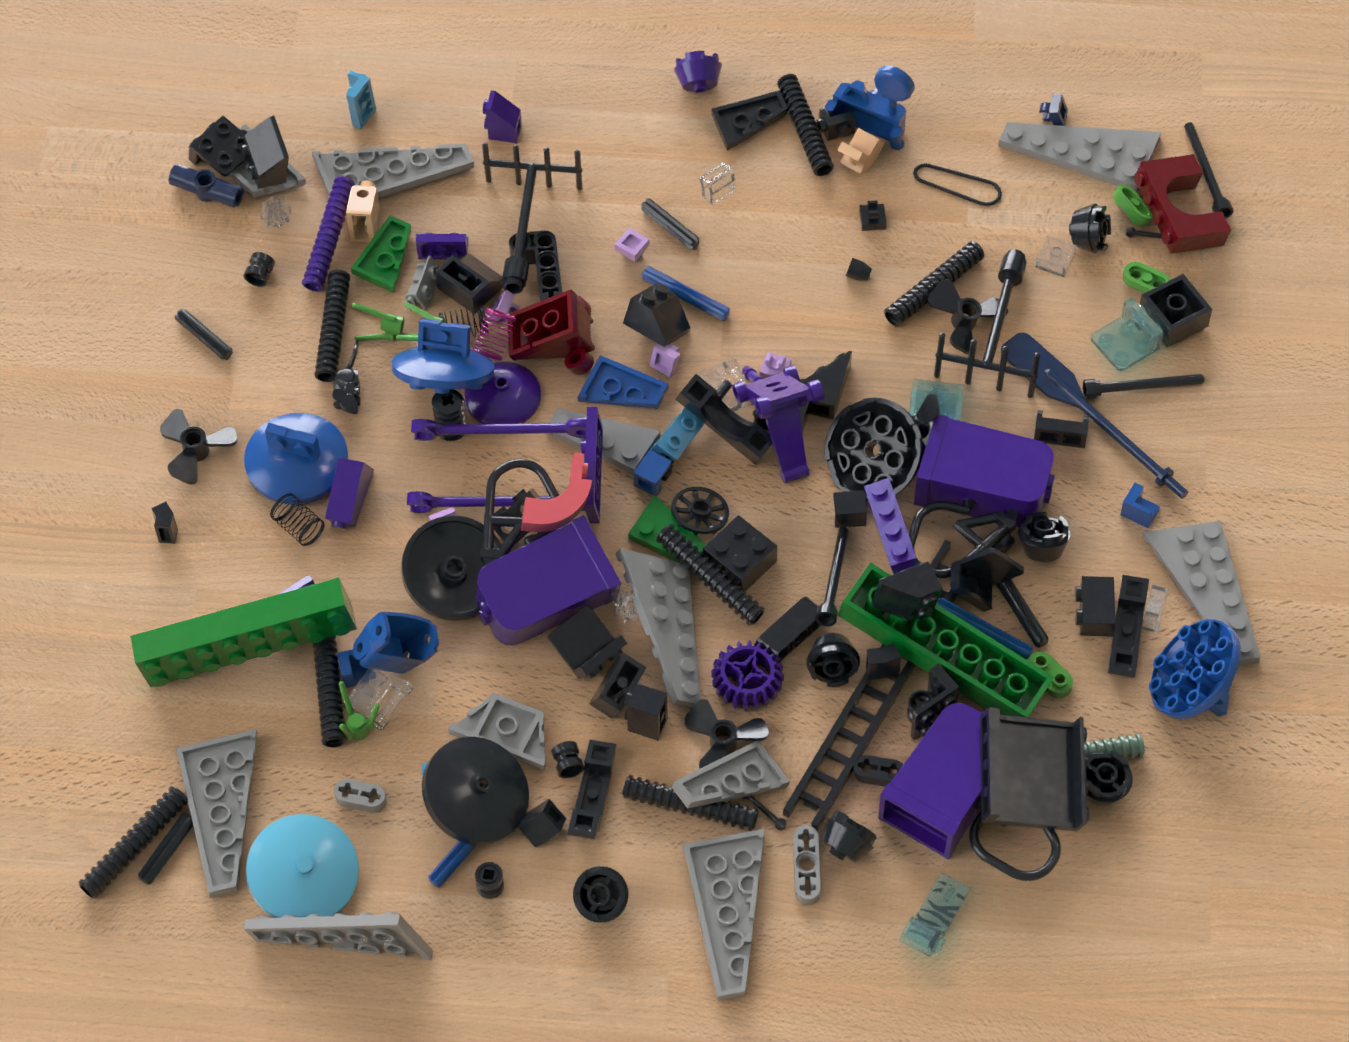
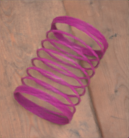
M487 308V313H485L489 318H483L487 323L489 322L485 319L500 322L510 327H513V325L498 321L487 314L512 322L516 320L514 316L491 308ZM482 323V324H485V325H490V326H494V327L500 328V329L505 330V331H508V332H512V331H510V330H508V329H505V328L496 326V325H494V324H492V323H489V324ZM485 327L486 329H483V328H480V329H479V330H480L482 333H484V334H478V336H479V335H485V336L493 337V338H495V339H498V340H500V341H503V342L508 343V341L503 340V339H500V338H497V337H494V336H491V335H489V334L483 332L482 330H487V331L495 332V333H497V334H500V335H503V336H506V337H510V336H508V335H505V334L496 332V331L491 330V329H489V328H487V327ZM481 336L479 337L482 339H476V341L482 340L506 348V346H503L495 342H491ZM480 343V344H474V346H475V345L484 346V347H488V348H490V349H493V350H495V351L504 353V352L501 351V350H498V349L489 347V346L484 345V344H482V343ZM477 346L472 349L494 360L501 361L503 358L501 355Z

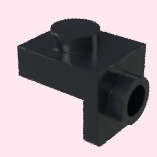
M825 108L819 109V119L816 120V123L820 130L819 132L824 133L827 141L855 133L856 117L852 111L829 118Z

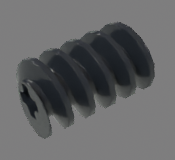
M453 389L446 394H434L432 397L434 422L437 424H467L465 400L458 391ZM465 434L441 435L440 437L446 441H456Z

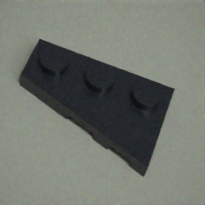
M780 90L711 109V115L727 151L788 114V107Z

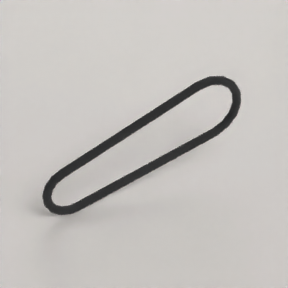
M928 163L917 165L913 172L914 178L917 181L979 205H993L1001 198V188L991 180ZM921 167H929L988 183L997 189L998 196L991 202H981L918 177L917 171Z

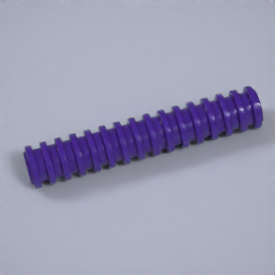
M338 176L334 179L332 191L327 200L328 204L321 219L322 224L319 226L320 231L317 232L313 251L310 254L311 258L308 261L309 265L306 267L304 279L302 280V285L311 291H322L324 288L323 284L326 282L327 270L330 269L332 256L337 247L336 243L339 240L338 236L341 234L343 222L345 221L351 188L354 185L356 186L355 182L348 177Z

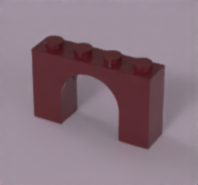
M1194 154L1142 161L1134 176L1135 184L1143 195L1144 203L1149 207L1153 215V222L1158 226L1162 240L1167 245L1171 254L1224 246L1231 232V228L1222 211L1198 215L1188 214L1177 209L1168 199V193L1196 189L1203 171Z

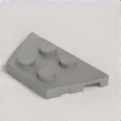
M246 124L240 129L245 134L251 131ZM247 159L230 174L254 198L306 184L305 177L289 163L286 183L259 189L256 186L255 180H251L249 177L248 166L250 165Z
M493 693L480 706L474 707L467 712V717L457 724L452 723L448 728L449 734L456 737L485 738L504 747L518 761L544 770L546 767L544 716L540 710Z

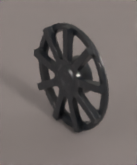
M697 486L683 489L675 495L671 504V512L677 525L693 532V535L711 533L714 535L727 524L729 518V508L723 497L705 487ZM692 491L694 500L690 502L683 494ZM698 491H704L710 494L705 500L699 498ZM715 496L722 504L711 507L710 501ZM680 500L689 508L676 507V503ZM725 510L724 517H720L711 513L715 511ZM678 513H687L690 515L681 519ZM708 518L718 521L720 523L716 526H713ZM695 519V527L690 526L687 522ZM700 521H703L708 528H699Z

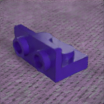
M416 234L418 259H427L428 256H431L433 259H449L452 255L468 254L469 240L466 234Z

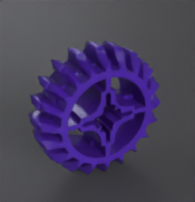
M749 640L747 646H742L740 641H738L736 648L728 645L727 653L720 651L719 659H715L713 662L711 677L713 678L712 686L716 689L717 696L723 697L725 705L733 701L734 709L739 705H743V709L747 711L749 706L753 705L757 711L759 703L767 707L769 699L775 700L777 692L782 690L784 674L782 672L783 665L779 662L778 655H769L770 647L763 650L761 649V642L755 647L752 646V642ZM757 664L761 665L769 675L764 674V671L760 670ZM726 676L731 677L732 681L737 682L738 687L734 686Z

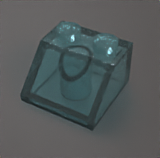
M914 379L909 413L911 415L917 414L926 396L935 393L940 406V414L960 420L964 385Z

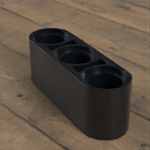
M807 596L803 597L764 631L756 640L754 646L756 647L761 642V649L764 650L770 647L769 655L777 654L779 662H781L821 626L815 619L819 606Z

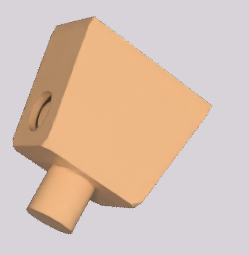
M362 181L360 186L354 185L351 188L346 210L350 242L369 243L377 232L379 200L377 188H375V184L371 181ZM360 216H366L365 221H362Z

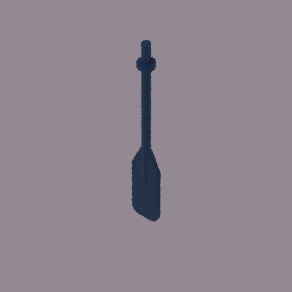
M1017 333L1002 345V348L1003 346H1008L1009 348L1007 361L1013 367L1031 371L1034 354L1040 353L1038 378L1036 379L1035 386L1051 399L1079 408L1157 477L1155 483L1158 486L1166 485L1181 499L1187 496L1189 491L1172 477L1174 471L1170 467L1163 469L1092 407L1085 400L1074 373L1027 333Z

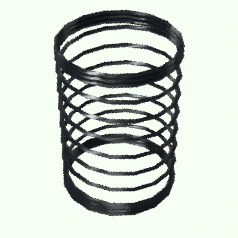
M479 305V310L477 306L480 328L486 329L481 325L482 323L487 324L483 320V318H486L484 306ZM471 306L472 315H473V322H474L475 336H474L472 327H471V331H472L473 337L475 338V337H476V329H477L478 334H479V331H478V328H477V325H476V321H475V317H474V313H473V308H472V306ZM466 308L468 325L471 326L468 311ZM460 309L463 325H465L462 309ZM455 310L457 324H459L457 312ZM449 311V312H450L451 323H453L451 311ZM444 312V315L439 313V318L444 319V323L445 321L448 323L446 313Z
M285 494L275 502L270 516L274 521H277V524L285 528V531L292 535L293 538H296V541L302 546H308L320 537L325 523L304 505L306 511L303 513L305 515L296 524L295 528L306 518L307 512H310V515H308L307 522L296 532L297 535L294 537L293 532L295 528L290 530V527L303 514L304 504L294 494ZM289 496H293L291 498L298 500L291 502L294 504H291L290 508L282 516H280V512L278 518H274V510L282 500ZM298 506L296 511L288 518V520L282 523L283 519L293 510V508ZM301 510L300 514L286 527L287 522L297 511ZM321 521V527L316 536L309 542L302 544L301 541L307 539L302 540L303 535L317 522L315 530L318 522Z

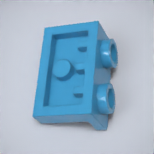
M350 70L347 74L350 88L347 91L346 98L352 125L361 129L376 111V105L370 78L363 73Z
M684 408L673 419L650 450L659 455H667L673 461H676L704 426V423L687 408Z

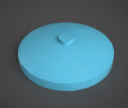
M307 814L283 817L263 829L253 842L246 863V879L250 893L258 906L272 918H282L284 915L308 917L310 914H317L322 917L333 916L339 913L351 899L359 876L357 854L348 836L334 823L324 818Z

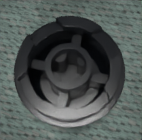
M1095 203L1074 211L1069 224V233L1074 246L1092 253L1107 250L1108 244L1105 243L1107 235H1111L1110 214H1105L1104 212L1106 211V206H1098Z
M1036 512L1027 515L1026 521L1023 524L1021 523L1018 536L1027 557L1039 562H1050L1062 556L1071 537L1069 524L1064 517L1060 516L1056 519L1047 517V512Z
M827 633L815 640L807 656L806 665L813 680L817 678L819 681L826 682L828 687H839L848 684L849 678L855 672H858L860 656L846 636L839 633Z
M1112 751L1111 753L1094 752L1089 755L1088 765L1085 769V780H1088L1089 783L1086 797L1098 805H1110L1125 797L1133 783L1132 772L1125 758Z
M836 810L831 818L827 817L822 841L831 847L829 852L842 861L846 857L856 863L874 849L872 845L877 837L863 825L858 824L846 814Z
M596 866L587 869L578 877L573 888V900L577 910L583 917L593 922L604 923L614 920L624 911L628 902L629 892L626 881L620 873L610 867Z

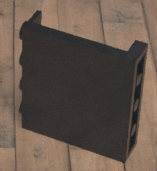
M991 707L980 715L981 822L1076 832L1087 824L1090 811L1089 807L1086 806L1089 783L1088 780H1085L1088 755L1085 753L1084 743L1087 739L1084 717H1079L1075 722L1000 715V708Z

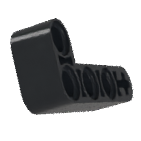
M547 230L527 232L523 257L529 262V265L536 264L540 301L562 293L556 237ZM517 233L509 239L510 257L514 254Z

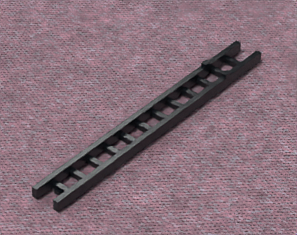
M947 540L943 542L930 564L932 568H950L943 565L942 562L950 550L951 542ZM951 589L949 592L942 590L939 598H944L953 603L957 595L951 592ZM901 656L907 663L900 674L897 673L887 677L895 681L888 695L868 686L871 680H868L867 671L865 672L783 808V816L789 818L801 799L804 801L805 806L815 811L819 808L811 822V827L818 831L852 774L856 760L864 754L916 665ZM863 694L883 702L876 715L856 707ZM851 714L870 723L863 737L844 728ZM838 735L858 744L850 758L831 749ZM825 757L845 766L838 779L818 770ZM813 778L832 787L825 801L805 792Z

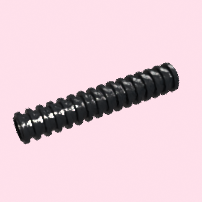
M786 74L779 78L777 86L788 107L789 115L794 123L813 173L816 176L827 175L834 169L832 159L824 144L797 76L795 74Z
M970 241L961 250H958L956 254H953L951 258H948L945 263H942L940 267L929 273V276L924 277L917 285H914L912 289L904 293L901 298L893 302L890 307L884 309L888 322L895 327H899L902 322H905L913 313H916L927 304L930 293L939 282L945 279L955 282L968 269H971L984 259L985 254L982 247L978 243Z
M332 270L328 274L327 292L325 294L326 299L324 301L325 305L316 359L317 364L315 365L316 370L314 372L316 379L322 382H333L334 376L338 372L340 346L342 345L341 340L350 286L349 281L351 279L350 274L343 270Z
M673 524L665 526L657 535L656 541L663 543L662 547L664 549L668 548L670 554L674 553V558L676 560L680 559L682 565L686 564V569L688 571L692 570L694 576L698 575L700 582L704 581L706 587L710 586V591L716 592L718 598L722 597L723 603H728L730 609L734 608L735 614H740L742 620L746 619L747 625L755 624L763 615L765 608L763 606L759 607V603L756 600L752 601L753 597L751 595L747 596V592L744 589L740 590L741 586L739 584L735 585L732 578L728 579L729 575L727 573L723 574L720 567L716 568L717 564L711 563L708 556L704 557V553L702 551L699 552L697 546H692L690 540L686 541L687 537L680 535L678 529L674 530L675 526Z
M336 635L325 638L321 642L313 643L316 683L318 685V705L320 707V727L322 730L321 737H323L322 744L330 748L339 747L346 742L345 733L339 728L340 724H344V715L342 713L343 703L339 686L340 672L338 669Z
M629 775L626 778L622 793L624 799L629 797L632 798V801L639 799L640 803L643 804L647 801L648 805L651 806L653 804H656V807L659 808L665 806L666 810L673 808L674 812L681 810L682 814L689 812L690 816L696 814L701 819L704 816L709 821L712 818L716 823L723 821L724 825L731 823L732 827L739 825L740 829L746 827L748 831H752L755 828L759 812L757 807L749 809V805L744 807L741 806V803L734 805L730 800L728 803L721 801L687 808L673 790L672 785L670 787H667L664 783L658 785L656 781L650 783L649 779L642 781L641 777L634 779L633 775Z
M170 786L169 792H165L162 795L163 799L159 798L156 801L157 805L153 804L150 807L151 811H146L144 813L145 817H140L139 823H135L132 826L133 830L129 829L126 832L127 836L123 835L120 838L121 842L117 841L115 848L109 849V854L103 856V861L99 860L96 863L97 867L93 866L90 869L91 873H86L84 875L85 879L79 880L80 888L89 897L97 899L99 896L98 892H103L105 890L104 886H109L111 884L110 880H115L117 878L116 874H121L122 868L129 865L128 861H133L135 859L134 855H139L141 853L140 849L147 847L146 843H150L153 840L152 836H157L159 834L158 830H163L165 828L164 824L170 823V818H174L177 815L176 811L180 812L183 809L182 805L186 806L188 804V799L181 790Z

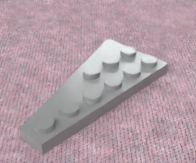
M1007 122L999 139L998 146L1117 186L1126 185L1137 191L1138 187L1134 181L1135 173L1142 161L1151 160L1160 140L1161 132Z
M466 144L436 145L434 148L420 149V146H411L409 150H398L397 147L369 148L349 153H343V150H334V153L329 154L312 151V157L329 197L334 179L338 176L350 178L355 182L356 186H360L362 181L373 182L375 188H377L378 198L474 168V161Z
M1215 521L1143 532L1142 538L1155 551L1156 558L1169 571L1170 578L1191 608H1195L1200 616V621L1213 619L1227 624L1239 637L1241 645L1239 665L1258 663L1260 654L1221 522Z
M620 548L615 554L618 562L622 561L626 572L623 575L626 583H630L635 595L633 602L646 636H650L653 642V655L655 659H659L664 671L661 676L672 705L692 708L700 700L690 574L686 569L687 565Z
M257 729L176 748L210 898L238 890L258 735Z
M765 828L683 844L717 1001L741 997L746 994Z
M386 912L385 915L360 913L359 916L337 913L333 916L325 917L317 914H310L308 917L284 915L282 918L258 916L257 919H246L244 930L255 941L289 945L292 943V940H297L307 944L308 947L318 948L319 943L333 944V950L378 954L381 949L394 953L397 957H406L407 952L420 954L421 959L431 960L433 949L396 912Z

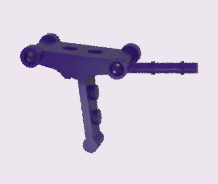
M794 365L783 368V373L767 378L759 376L757 371L750 366L743 367L742 373L751 383L745 384L741 381L732 384L735 399L738 404L750 401L755 406L759 417L766 419L783 482L788 483L809 476L799 406L803 407L806 406V402H817L824 399V391L820 381L817 379L807 382V386L800 382L798 371Z

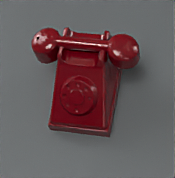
M572 289L509 314L516 318L515 322L508 321V324L513 325V327L508 326V330L512 331L508 332V336H510L508 337L509 357L512 360L566 357L565 366L575 375H584L593 367L594 357L589 354V352L595 350V346L591 341L590 324L593 323L591 306Z

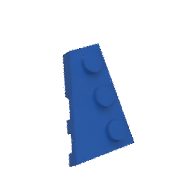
M600 355L577 399L578 402L658 409L669 389V385L664 381Z

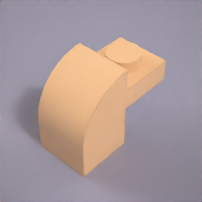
M858 128L849 145L842 142L839 146L838 151L844 154L840 163L863 174L875 162L885 142Z

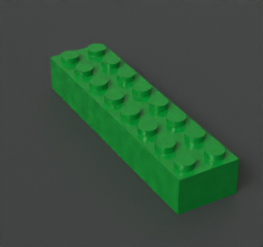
M871 562L843 600L838 613L839 617L885 646L894 643L901 656L928 673L932 667L939 664L959 686L958 692L985 709L989 707L1000 708V715L1030 718L1054 679L1052 675L936 604L931 616L922 620L916 618L911 621L874 608L871 602L879 580L891 575Z
M338 577L131 635L130 637L136 666L150 687H161L168 684V682L190 679L194 675L204 672H215L221 667L232 664L239 665L253 658H264L278 651L293 650L303 644L318 643L325 638L335 635L343 636L350 631L357 630L352 603Z

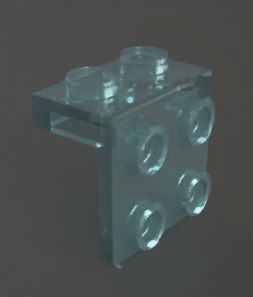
M1130 298L1123 304L1121 317L1092 333L1091 341L1118 371H1124L1160 350L1164 332L1160 324L1154 322L1148 316L1145 308L1133 298Z

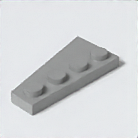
M558 408L548 423H566L570 419L587 417V415ZM601 418L603 424L602 460L634 474L638 465L659 439L660 431ZM547 433L581 449V441L586 440V438L573 437L567 433Z
M755 741L676 780L672 788L685 806L692 808L787 788L790 781L759 741Z

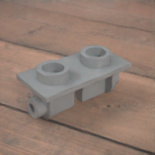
M428 256L427 261H421V263L417 264L412 281L418 284H410L405 296L406 302L414 306L420 304L425 311H427L437 285L435 271L439 268L431 256Z

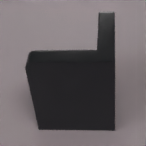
M865 491L834 492L835 528L866 526Z
M549 798L527 812L518 828L535 847H538L560 833L567 818Z

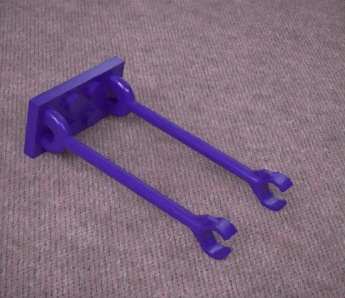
M587 407V417L573 418L566 423L437 424L429 419L412 420L411 432L415 433L414 440L430 441L435 439L436 436L463 434L567 433L573 437L586 438V440L581 441V453L584 454V463H588L586 479L592 480L587 501L581 511L586 512L589 523H600L603 424L598 407ZM422 491L407 493V505L410 506V512L427 513L437 507H485L486 496L434 497ZM495 496V507L512 506L515 503L512 500L514 496ZM540 496L541 499H551L550 496Z

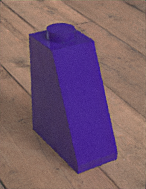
M338 457L325 519L332 522L333 527L347 529L348 525L356 527L374 469L364 462Z

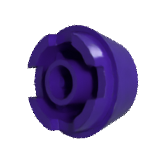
M692 51L685 53L684 59L676 58L674 71L684 90L702 93L717 86L722 64L719 62V55L715 52L712 56L705 55V51Z

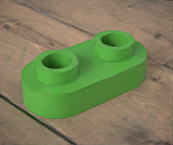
M1119 185L1113 193L1116 205L1125 211L1133 224L1147 226L1153 218L1149 207L1145 205L1144 200L1131 187Z
M1141 262L1127 264L1123 272L1125 284L1142 293H1146L1171 280L1166 274Z
M1035 652L1029 656V662L1054 677L1047 690L1049 695L1055 698H1064L1070 694L1073 678L1056 660L1045 652ZM1041 661L1044 662L1045 665L1041 666L1038 665L1036 662ZM1056 679H1061V680H1063L1064 682H1063V683H1057L1055 680H1056Z

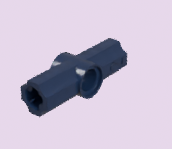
M180 164L174 165L170 170L169 184L197 194L201 201L210 202L214 200L233 208L238 207L242 202L243 187L216 178L215 174L210 170L197 171Z

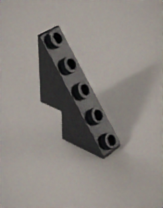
M852 351L839 354L833 362L819 367L814 374L806 379H800V382L806 386L807 382L818 379L824 391L823 400L817 402L810 401L806 402V406H799L802 434L809 414L834 420L850 371ZM755 409L753 411L754 423L769 431L766 419H761Z

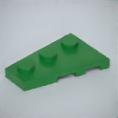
M389 215L352 265L351 273L394 293L412 231L411 224Z
M656 495L653 496L628 533V539L679 563L680 559L676 560L674 553L670 554L668 548L664 549L662 547L663 543L656 541L657 535L665 526L673 524L675 526L674 530L678 529L680 535H685L687 537L686 541L690 540L692 546L698 547L699 552H703V547L706 545L697 535H693V532L681 526L679 527L671 510Z

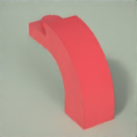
M573 454L569 486L561 495L552 499L525 498L521 531H552L565 526L581 512L587 501L592 480L586 479L588 463H583L584 454Z

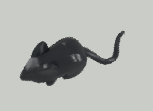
M358 341L354 344L352 357L347 367L340 370L333 379L334 390L332 397L336 400L333 403L334 408L351 414H358L357 406H360L358 369H352L357 355Z

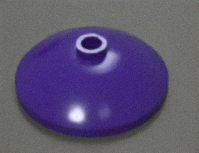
M495 362L494 376L483 384V388H465L466 407L469 413L482 424L524 423L534 415L541 401V388L536 376L528 368L513 362Z

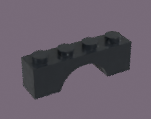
M697 374L693 376L675 399L754 465L757 464L773 444L770 434L757 423L745 420L733 412L718 396L716 389Z

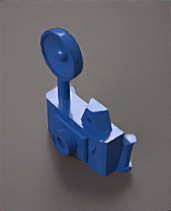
M887 65L882 66L876 72L874 81L877 89H873L870 92L866 90L864 82L859 80L851 84L841 83L833 94V99L828 100L825 105L829 118L852 111L856 117V128L890 141L892 149L901 150L904 147L902 136L905 133L906 109L897 101H905L913 94L915 85L911 77L898 67Z

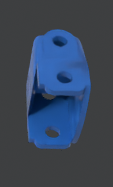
M379 612L366 624L355 640L353 655L364 668L404 674L423 664L438 652L439 638L436 625L432 624V621L411 614Z

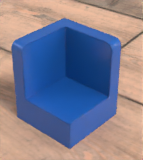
M649 450L634 471V486L653 496H658L662 490L661 479L671 466V460Z
M1135 482L1123 501L1120 515L1149 528L1160 507L1142 498L1144 486Z
M353 650L337 653L342 679L346 688L376 681L374 669L362 667L360 661L354 657Z

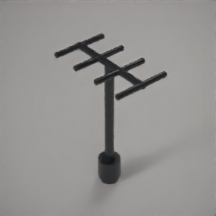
M484 142L482 144L483 165L487 183L492 181L490 167L515 169L517 185L522 184L521 169L527 170L514 254L505 259L501 282L505 291L518 294L526 287L529 262L523 255L537 170L545 171L546 186L548 188L552 187L551 172L575 173L576 187L578 190H582L583 169L581 167V154L579 150L574 151L575 166L551 164L550 149L548 147L543 149L545 164L520 162L518 145L513 146L514 161L492 160L489 158L488 143Z
M1016 249L1009 250L1002 258L998 279L1003 283L983 361L975 359L977 340L975 339L971 340L968 357L944 353L945 333H940L935 354V378L940 377L942 360L967 365L965 377L967 385L971 384L973 367L997 371V391H1001L1003 388L1005 373L1030 378L1027 396L1029 398L1034 396L1040 353L1034 354L1031 371L1006 366L1008 346H1003L1000 364L993 363L1012 288L1021 284L1026 269L1027 260L1022 251Z

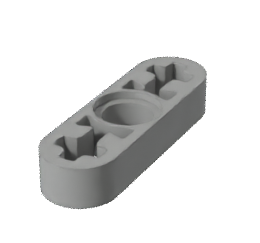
M804 825L795 830L793 838L795 896L800 903L811 905L817 902L820 897L819 836L815 828ZM803 835H808L810 839L809 851H804ZM804 859H809L814 862L815 866L812 870L805 871L799 867V863ZM805 879H810L811 895H805V891H803L805 889Z

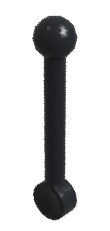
M1132 227L1126 229L1128 237L1137 235L1162 238L1161 233L1136 231Z
M752 795L742 797L745 800H750L774 821L775 827L778 830L786 828L785 819H778Z

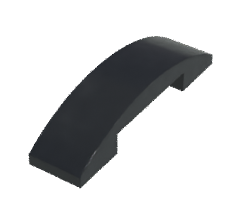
M1128 575L1122 576L1108 674L1135 678L1149 579Z
M589 740L584 761L585 769L568 829V835L589 839H595L597 836L614 765L615 743Z

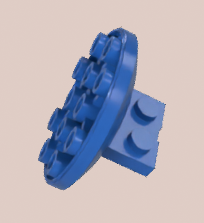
M422 318L419 321L418 347L395 355L392 359L391 370L397 378L409 383L412 389L422 390L431 388L436 393L446 394L453 389L483 388V384L494 376V362L490 358L470 349L471 326L456 323L448 324L442 323V321Z
M289 413L269 420L254 432L245 449L244 465L250 483L266 498L276 502L283 495L292 493L302 503H308L331 492L338 457L348 459V450L343 435L330 421L309 413ZM289 496L282 500L280 503L284 502L283 504H289L293 501L298 500L295 498H291L293 496Z
M1205 619L1190 626H1183L1178 634L1167 644L1162 653L1153 661L1154 670L1149 690L1157 709L1173 719L1192 718L1208 709L1217 716L1226 715L1230 698V686L1237 673L1241 658V645L1236 632L1224 622L1213 619Z

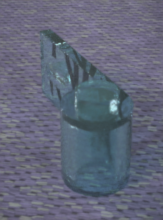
M941 872L915 917L912 916L905 926L900 941L929 957L934 953L938 955L946 941L943 937L971 888Z

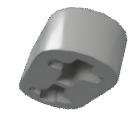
M344 779L339 781L334 788L336 801L343 807L376 813L381 811L386 805L384 790L375 784ZM347 789H351L352 794L343 797L342 792L344 793ZM373 794H377L378 799L370 803L369 798H372Z

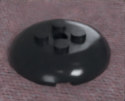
M865 398L845 407L833 420L825 440V461L828 462L832 480L843 492L865 491L864 486L889 478L896 496L912 482L919 469L922 459L920 430L911 414L896 402L883 398ZM878 444L880 454L875 456L873 449ZM865 491V500L869 501Z

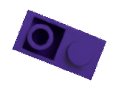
M491 90L489 99H485L483 103V114H486L484 129H488V139L517 143L522 126L521 109L497 91Z

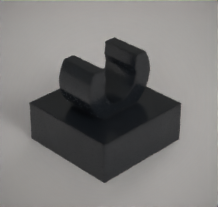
M878 200L867 201V205H859L861 231L886 229L884 204H878Z

